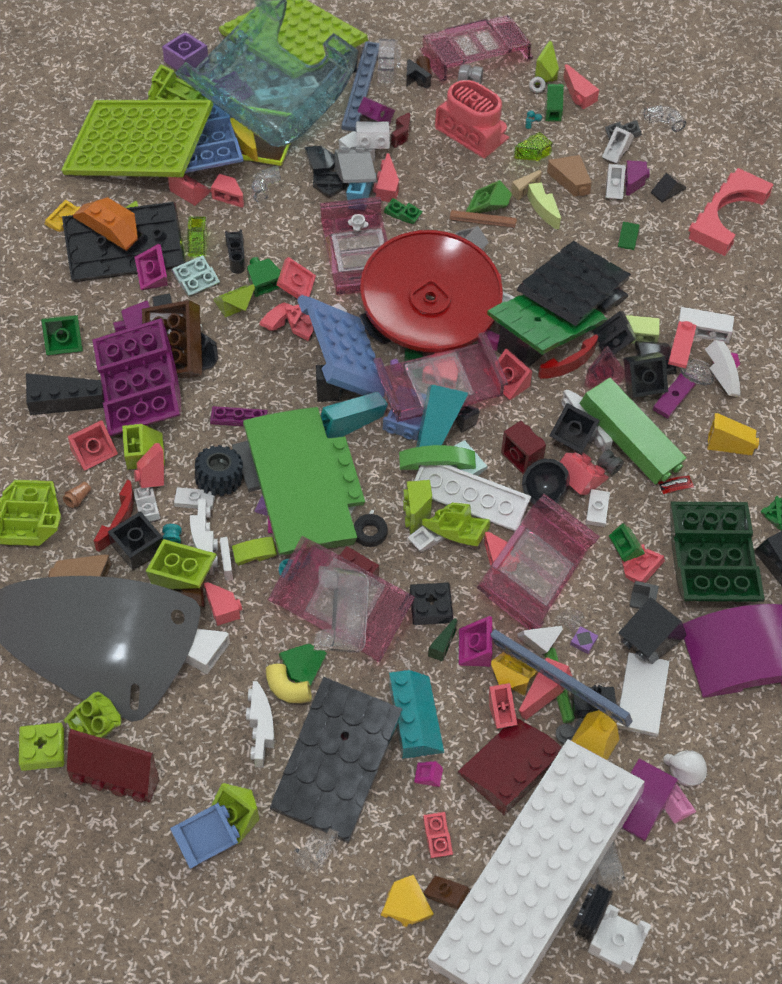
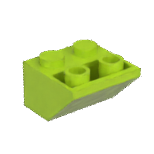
M143 424L122 426L124 457L127 470L137 469V462L155 443H159L164 451L163 434Z
M430 480L407 481V487L403 489V511L406 513L405 527L409 528L410 535L422 526L424 518L429 519L431 517L432 490Z

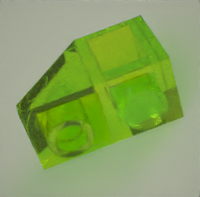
M538 132L515 146L514 158L540 161L551 154L553 142L541 132Z
M189 216L187 228L188 256H205L207 241L206 217Z

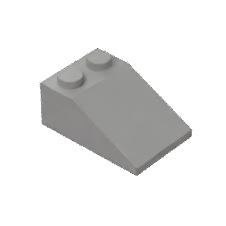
M341 147L339 150H335V171L343 183L376 182V174L368 149L365 147H356V149Z

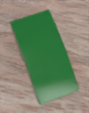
M394 198L384 209L385 214L414 224L423 212L410 203L405 206Z

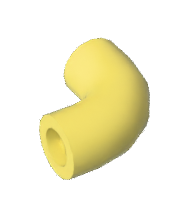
M272 664L266 667V678L269 688L277 698L288 703L312 701L311 688L308 681L290 682L284 664Z

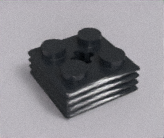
M449 582L410 585L413 625L450 623L453 620Z
M597 884L595 889L590 887L572 926L576 928L575 936L579 935V938L583 937L588 942L592 941L613 895L612 890L609 891L608 888L605 889L600 884Z

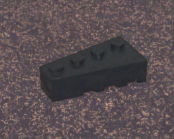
M26 373V403L30 416L104 408L101 380Z

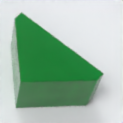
M623 221L618 243L619 248L635 250L640 224Z

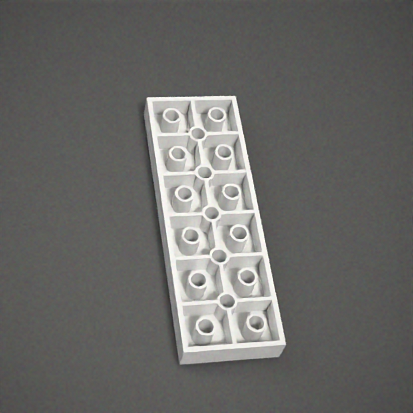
M567 739L428 956L429 966L456 984H527L642 795L644 780Z

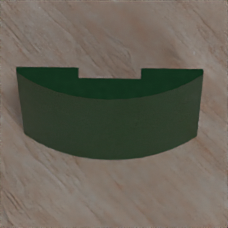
M671 501L672 552L676 579L683 601L764 602L765 597L760 568L756 565L752 542L753 529L748 502Z

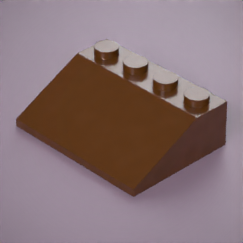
M186 300L143 308L142 324L160 318L163 320L178 378L202 376L200 305Z

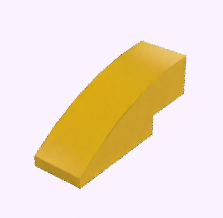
M243 116L231 118L230 123L239 147L248 157L258 161L252 126L245 127Z

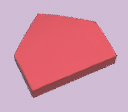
M286 305L285 311L292 333L309 341L314 332L309 315L302 313L299 305Z
M642 544L641 547L645 552L644 555L626 562L622 560L625 577L634 583L635 581L646 583L665 562L664 556L645 549L644 544Z

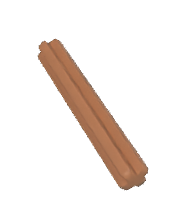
M451 210L450 220L516 227L517 219L515 217Z

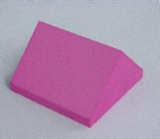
M160 244L135 257L141 290L168 286Z
M491 616L459 628L460 666L490 667L492 659Z

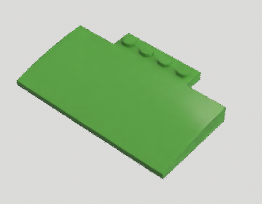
M318 407L279 412L244 420V429L279 555L354 545L357 535L348 507L362 506L365 503V499L346 437L327 439Z

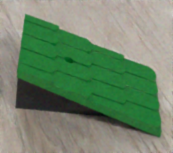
M518 295L487 311L488 316L501 324L497 352L502 354L505 349H508L528 368L545 353L599 327L607 321L603 313L594 310L575 326L525 295Z

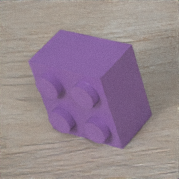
M186 32L162 46L164 62L184 75L189 74L208 62L207 45Z

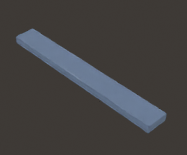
M367 41L364 44L341 130L356 132V122H360L362 116L358 109L363 97H367L380 51V43Z
M494 629L490 634L495 645L625 727H629L633 722L629 712L501 632Z

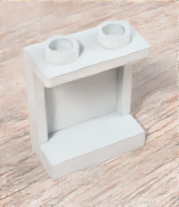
M356 122L357 147L389 149V122Z

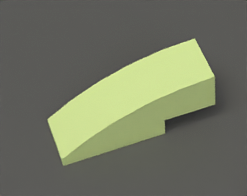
M542 182L529 184L527 196L531 205L544 221L553 228L559 229L561 216L553 194L545 193Z

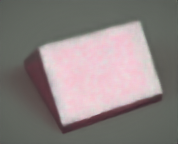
M609 346L603 349L588 368L584 386L593 389L608 378H611L619 385L625 377L623 367Z

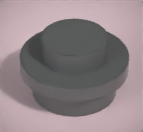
M569 724L560 725L556 729L555 735L557 740L562 744H565L567 739L571 741L576 733V729Z

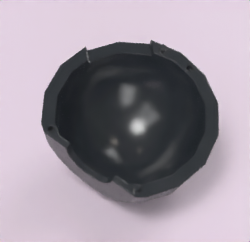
M544 458L535 461L527 468L523 475L522 487L524 494L531 496L530 502L537 506L552 507L557 505L564 499L567 493L570 475L565 466L555 459Z

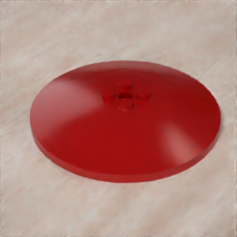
M418 230L393 237L373 252L362 272L360 294L366 315L376 329L384 336L409 349L438 353L466 347L479 340L489 331L495 320L487 315V311L502 303L503 287L495 264L477 245L452 233L438 230ZM433 296L435 299L430 301L426 297Z

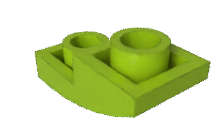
M273 537L253 539L232 546L235 563L238 566L256 559L260 562L277 555Z

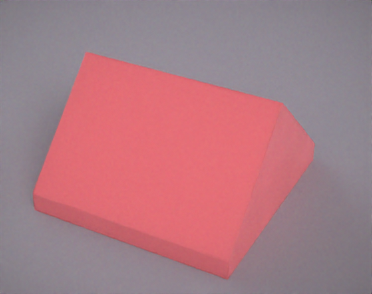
M188 175L168 177L170 191L194 206L211 193V189Z
M505 349L485 378L511 400L530 387L532 370L508 349Z
M102 420L67 436L71 452L84 471L118 454Z

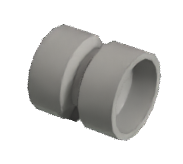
M461 63L458 81L471 80L481 84L483 67L474 66L471 68L470 65Z

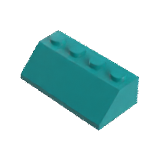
M412 670L390 672L389 688L392 704L402 708V713L397 723L402 759L444 753L430 677Z

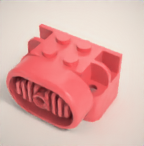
M461 80L449 87L447 100L436 108L435 128L484 159L509 139V136L504 134L507 125L500 120L502 101L496 93L471 80Z

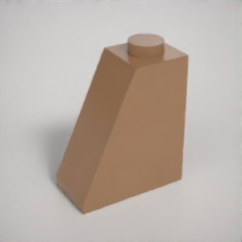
M580 155L548 160L547 173L574 197L590 194L592 182Z
M97 555L59 560L50 569L48 577H107L111 567L109 555Z

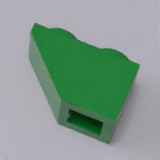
M547 84L544 107L545 121H562L564 84Z

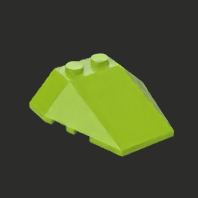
M160 64L152 76L148 100H211L216 91L203 84L198 88L176 77L174 70Z
M14 480L2 492V497L0 498V544L40 546L57 532L61 521V514L53 481Z

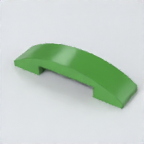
M430 445L399 452L400 470H419V465H457V469H476L475 451L462 447Z

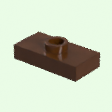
M435 875L423 894L427 899L459 909L469 894L470 889L468 886Z

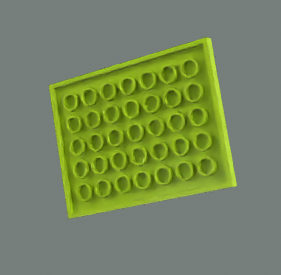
M272 0L218 27L219 33L275 68H279L280 71L294 80L368 41L367 34L308 0Z
M94 100L61 171L63 175L183 177L213 108L212 100Z

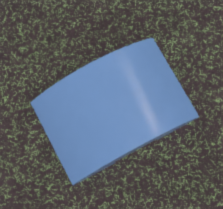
M224 97L212 99L213 108L185 173L243 162Z

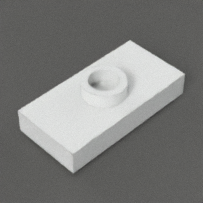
M177 487L174 507L198 509V499H206L207 506H210L211 510H213L215 496L211 495L210 491L206 494L204 490Z
M591 489L586 524L605 527L610 492Z

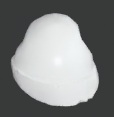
M693 750L682 751L674 756L666 754L663 758L664 763L670 766L671 775L677 778V782L687 787L696 786L706 778V762L701 754Z

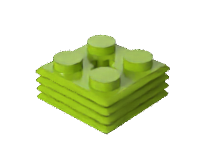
M61 722L19 727V766L22 771L64 766V728Z

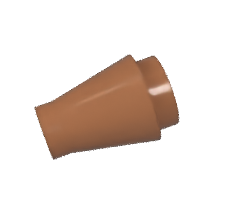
M82 482L80 485L66 491L63 496L64 503L70 508L78 507L91 491L90 485Z

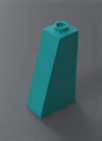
M437 385L428 386L416 447L443 444L467 398L468 392Z
M374 392L323 407L321 419L327 439L344 437L383 417L388 403L379 392Z

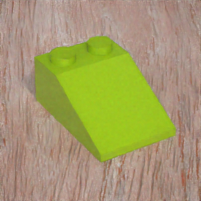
M163 539L147 567L146 573L151 584L168 589L200 588L217 555L213 552Z

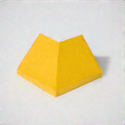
M504 652L491 662L498 684L510 683L512 690L524 696L538 674V671Z

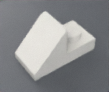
M608 165L606 199H623L626 165Z

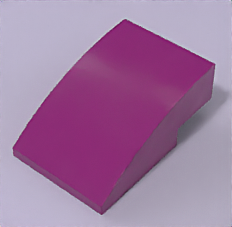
M639 758L631 774L644 780V790L623 824L622 829L646 841L663 812L670 795L674 791L678 779Z

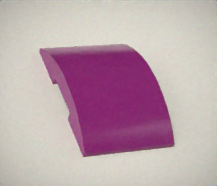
M161 318L92 339L97 371L101 376L105 400L103 407L107 431L110 437L123 433L122 426L135 424L147 426L181 415V397L176 366L167 332Z
M756 604L729 608L698 617L683 624L687 634L684 642L703 698L742 692L744 688L773 683H781L782 685V604Z

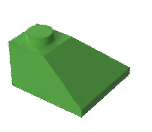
M498 180L476 190L466 212L483 213L505 208L510 202L512 193Z

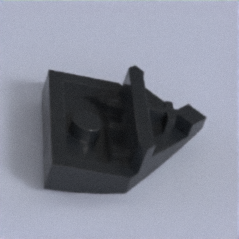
M322 146L305 147V154L313 174L334 169L335 155Z
M327 171L313 174V187L328 197L346 188V183L342 182L336 172Z

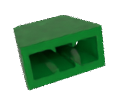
M253 257L249 261L250 265L247 266V275L250 285L254 284L255 286L253 291L255 298L280 289L276 284L281 270L271 259L267 258L260 261L258 257Z

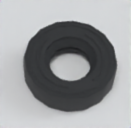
M364 514L354 523L357 535L356 541L362 546L376 547L382 544L387 537V524L378 515ZM367 525H373L378 529V532L373 536H368L364 534L363 528Z

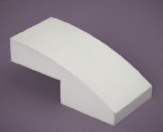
M423 526L408 536V540L420 552L435 546L445 539V537Z

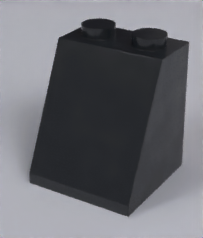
M651 597L618 632L621 638L620 642L624 647L634 649L639 659L643 662L647 660L651 664L687 636L682 621Z

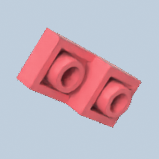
M283 302L274 307L262 318L260 326L266 327L270 331L284 326L285 319H288L285 306L290 304Z
M445 812L423 815L430 857L437 858L453 855Z

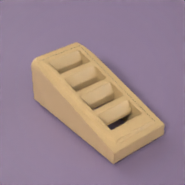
M541 170L512 182L511 193L517 201L528 193L529 184L540 183Z

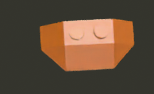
M108 197L86 203L73 214L75 219L126 251L138 240L135 214Z

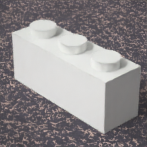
M681 307L678 323L679 321H689L697 325L694 337L729 343L733 331L734 316Z

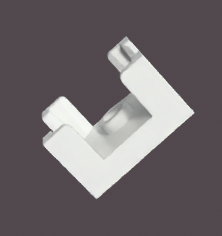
M609 904L588 953L630 974L651 925L640 920L637 926L618 916L619 909Z

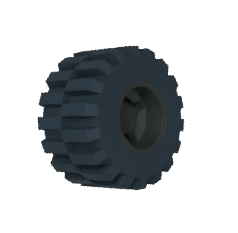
M213 445L209 449L204 448L203 452L198 453V457L195 459V483L200 490L204 489L206 494L210 491L213 496H216V494L224 496V494H231L232 491L235 492L240 487L243 475V460L236 450H230L228 446L222 447V445H218V447H214Z

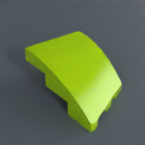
M453 502L445 506V508L436 511L434 517L422 520V525L434 533L452 541L472 546L480 544L485 536V532L491 526L490 519L472 517L470 504Z

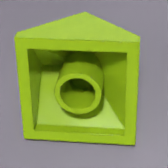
M552 41L547 43L536 63L535 77H541L545 83L556 81L558 78L559 67Z
M254 284L245 285L215 297L213 300L226 318L240 311H246L255 286Z
M223 783L211 806L219 803L220 807L222 805L226 807L230 815L227 821L230 826L235 825L240 837L236 838L238 845L260 820L258 809L251 789Z

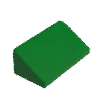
M622 523L609 535L624 562L645 554L633 531Z

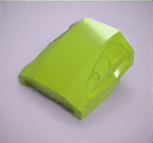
M93 692L66 716L64 722L68 723L69 727L73 730L105 738L114 728L121 725V716L110 699L100 692Z

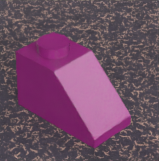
M627 160L625 168L626 196L631 195L644 186L646 178L649 179L650 168H647V161Z

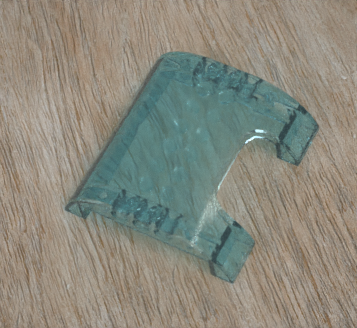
M254 0L256 7L196 68L185 62L175 74L207 99L212 100L215 105L271 146L280 147L290 144L301 137L338 99L352 76L358 50L333 33L323 43L326 55L322 61L316 65L305 64L278 43V34L285 16L287 1Z

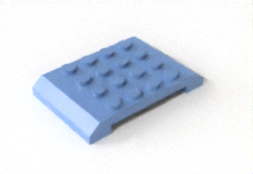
M301 295L297 299L301 312L309 315L326 364L322 367L326 382L363 396L379 392L384 397L386 384L361 319L333 306Z

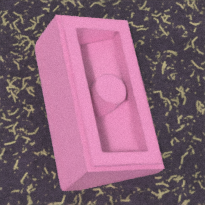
M676 784L664 808L674 824L696 813L694 807L678 784Z

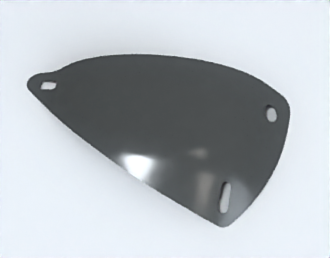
M58 576L25 580L0 589V644L27 667L82 700H86L93 692H100L111 700L122 718L132 722L142 720L155 707L173 682L192 647L200 618V607L194 599L165 587L130 579L100 576ZM174 610H180L184 614L185 619L182 624L178 625L172 621L171 613ZM132 684H137L140 688L139 707L137 710L130 708Z

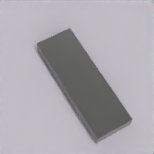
M248 440L233 444L232 449L236 450L243 460L242 476L248 492L260 490L261 487Z

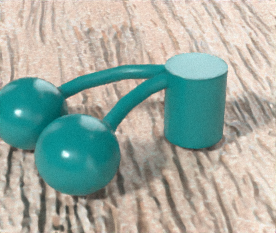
M529 110L527 112L528 117L526 118L525 128H532V122L535 120L541 121L542 115L539 113L535 114L534 111Z

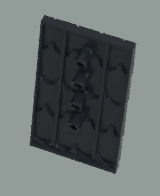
M166 202L126 208L135 214L138 238L127 251L78 221L73 215L62 216L71 280L81 282L133 273L138 274L135 257L157 244L161 245L165 270L186 263L176 203Z
M572 241L562 248L559 253L551 257L548 262L535 270L532 275L523 280L518 286L517 291L577 326L621 287L631 274L608 262V260L598 254H594V252L586 247L580 246L579 243Z
M323 676L272 799L270 810L349 844L401 716L402 708Z

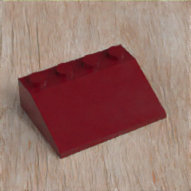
M516 718L517 725L504 727L458 771L459 775L504 816L542 780L562 749L549 735Z
M70 729L68 735L67 773L72 782L79 785L86 783L99 791L106 789L119 797L123 795L130 796L136 802H151L160 780L152 752Z

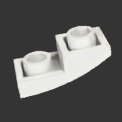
M139 487L133 489L138 512L141 511L149 521L159 520L160 515L153 488Z

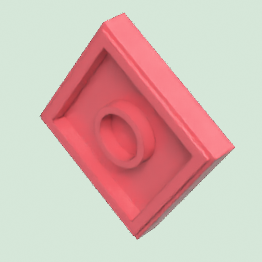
M287 257L276 285L297 299L301 295L309 297L316 275L290 257Z

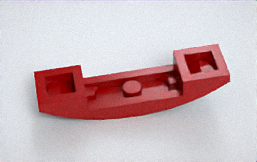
M594 335L583 341L581 350L566 359L557 362L553 358L540 365L538 377L540 379L555 378L581 367L593 355L597 346L598 336Z
M131 480L126 481L119 493L121 507L110 527L102 525L94 539L95 549L98 552L110 545L108 531L131 517L134 505Z

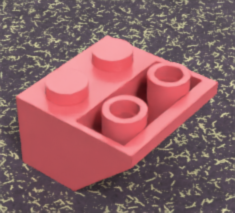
M566 453L560 460V463L569 472V485L580 495H588L591 489H596L609 478L604 474L605 470L598 465L595 466L587 454Z

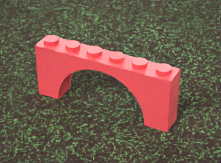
M737 168L734 173L729 175L727 182L722 184L719 193L716 192L714 194L712 202L707 203L704 212H700L696 222L691 224L689 239L725 256L733 246L736 234L725 228L717 212L723 206L737 201H749L763 205L769 198L774 184Z

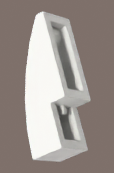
M714 340L705 349L714 362L710 370L729 396L738 397L740 395V382L734 359L724 341Z

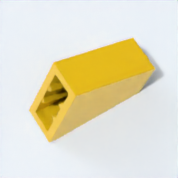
M715 413L708 433L707 450L752 456L754 449H758L759 438H756V430L719 413Z

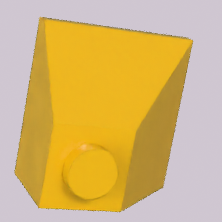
M600 710L587 713L571 741L608 760L619 741L617 723Z

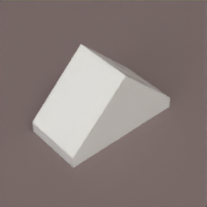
M562 626L531 629L519 632L517 635L520 640L542 655L548 652L563 629Z

